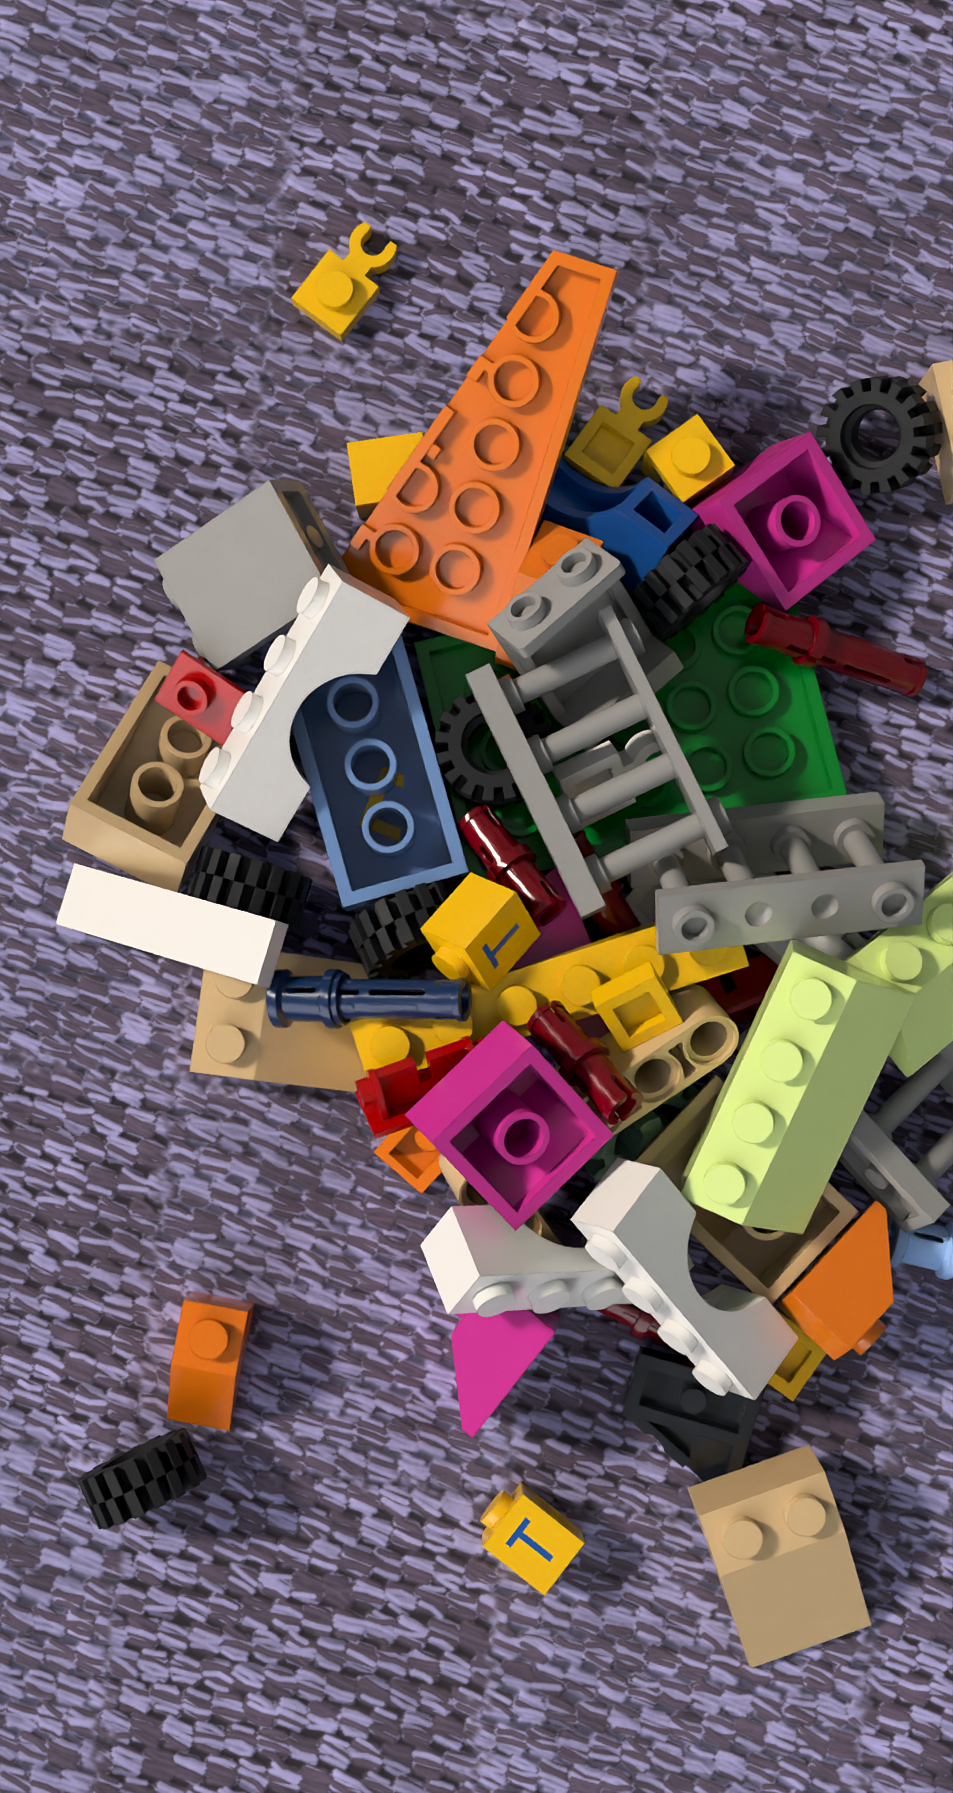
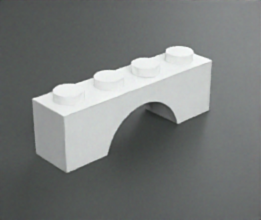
M329 563L320 579L317 577L312 578L303 589L297 603V613H299L287 636L279 635L272 643L264 661V670L266 671L254 693L248 691L239 700L231 720V725L234 728L222 749L216 747L209 753L199 775L200 789L211 811L276 842L280 840L310 789L307 780L296 762L292 759L290 752V730L298 708L311 692L331 679L349 674L377 675L410 619L394 598Z
M617 1157L570 1219L587 1238L586 1251L602 1266L616 1272L625 1283L622 1288L625 1297L635 1306L650 1313L661 1325L657 1331L661 1339L674 1350L686 1355L696 1366L692 1373L704 1387L720 1396H725L730 1391L756 1400L799 1337L764 1296L724 1284L700 1296L690 1276L687 1256L689 1235L696 1211L661 1168Z
M491 1205L451 1206L421 1244L447 1314L477 1313L481 1317H491L505 1311L533 1309L535 1313L544 1314L565 1307L587 1306L589 1310H601L615 1304H632L623 1294L622 1288L625 1283L616 1272L602 1266L586 1251L585 1245L588 1240L585 1236L581 1238V1248H572L558 1245L541 1237L524 1223L515 1231ZM687 1251L688 1268L690 1271L694 1264Z

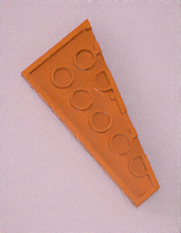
M553 250L506 317V322L485 352L478 357L466 374L467 377L448 405H445L392 480L387 488L388 491L367 521L360 526L349 542L350 545L341 558L351 576L394 598L410 617L408 622L496 652L498 640L487 623L509 603L517 572L536 537L620 271Z

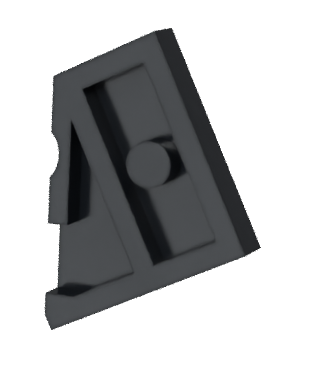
M640 1346L622 1403V1414L644 1434L654 1436L662 1444L664 1452L682 1468L686 1465L703 1482L740 1470L764 1396L765 1387L756 1400L730 1391L725 1396H720L708 1390L694 1377L692 1371L696 1366L691 1360Z

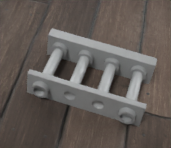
M611 605L599 610L598 623L605 636L513 680L508 674L497 680L489 663L465 675L469 687L581 920L606 909V904L601 894L612 890L611 882L703 838L712 857L724 853L729 847L724 835L733 832L728 816L717 796L705 799L636 658L646 652L630 617L618 621ZM617 660L632 690V696L545 738L540 739L538 734L527 739L525 738L515 715L526 710L523 704ZM646 719L662 755L569 799L567 794L554 798L544 777V774L554 770L552 763ZM675 779L691 815L599 859L595 853L583 858L572 834L583 830L582 822Z
M878 792L724 808L733 832L724 835L729 846L724 853L712 857L703 838L626 875L631 888L661 885L662 889L655 890L656 950L658 955L922 924L925 865L922 860L884 863L882 854L885 802ZM691 812L625 819V846L691 815ZM849 863H854L856 866L824 871L819 869V867ZM788 870L791 872L789 875L755 878L754 874ZM726 878L727 882L692 886L689 884L691 881Z
M857 932L846 933L841 938L853 950H856L867 941ZM753 1021L746 1024L739 1031L738 1045L736 1047L738 1051ZM953 1041L911 1075L873 1115H869L862 1110L839 1158L842 1165L875 1200L886 1208L887 1214L905 1233L934 1223L950 1206L948 1201L937 1191L936 1181L953 1164V1125L917 1164L912 1163L892 1142L893 1137L891 1133L938 1084L953 1098Z

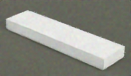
M75 863L56 921L57 925L266 988H270L288 928V924Z

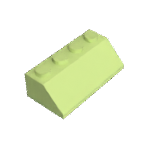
M953 872L924 894L922 924L881 929L842 960L916 993V999L889 1053L891 1059L906 1078L913 1075L953 1041Z
M792 939L681 1175L680 1192L685 1199L743 1226L803 1234L916 999V993Z

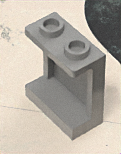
M300 480L266 481L154 560L163 577L162 585L165 594L181 610L193 633L192 641L197 653L205 658L206 662L216 672L244 667L252 662L250 654L291 628L299 615L297 613V603L303 589L312 578L317 577L320 579L328 563L351 575Z
M587 537L575 548L563 554L552 568L523 593L515 596L499 614L487 623L519 674L523 675L605 636L598 623L599 610L611 605L618 621L630 617L642 640L646 653L636 658L654 694L684 668L675 651L654 637L620 581V578L625 574V569L620 561ZM614 660L536 699L553 725L561 730L632 696L633 693L617 660ZM600 741L583 748V750L587 751L593 748Z

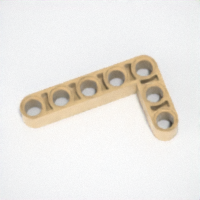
M691 984L670 991L669 993L678 1006L684 1023L626 1052L622 1051L611 1032L600 1038L610 1051L608 1057L614 1063V1066L643 1095L639 1108L628 1119L622 1122L619 1118L617 1124H609L593 1102L578 1086H570L614 1135L724 1063L733 1054L739 1039L737 1026L704 987ZM558 1066V1067L555 1068V1070H556L557 1072H558L560 1066ZM440 1153V1169L460 1206L490 1205ZM540 1208L524 1222L536 1234L563 1246Z

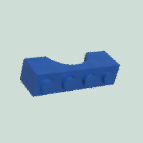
M561 455L541 523L546 520L604 541V550L618 559L625 569L624 576L620 578L621 583L632 591L637 584L645 580L643 577L650 570L655 569L660 564L659 561L663 557L675 551L676 546L685 539L699 515L649 477L630 486L609 487L584 477Z

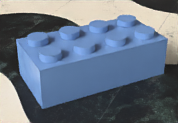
M400 634L377 675L349 674L323 683L302 702L292 722V729L306 779L310 786V793L342 906L346 911L372 905L383 898L386 900L396 897L395 892L405 889L406 892L413 891L417 884L426 882L428 887L434 881H443L445 884L466 878L469 875L403 639ZM382 767L389 768L386 777L377 782ZM398 773L403 774V788L395 785ZM384 795L382 802L373 805L366 812L362 826L358 825L369 798ZM376 819L400 828V842L373 831L372 826Z

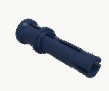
M277 969L274 971L270 988H267L266 1004L269 1020L276 1028H288L293 1022H323L325 1027L329 1029H340L349 1024L351 1019L457 1020L458 1022H466L471 1012L472 993L470 983L466 981V978H458L456 980L351 979L349 974L340 969H329L323 976H295L288 969Z

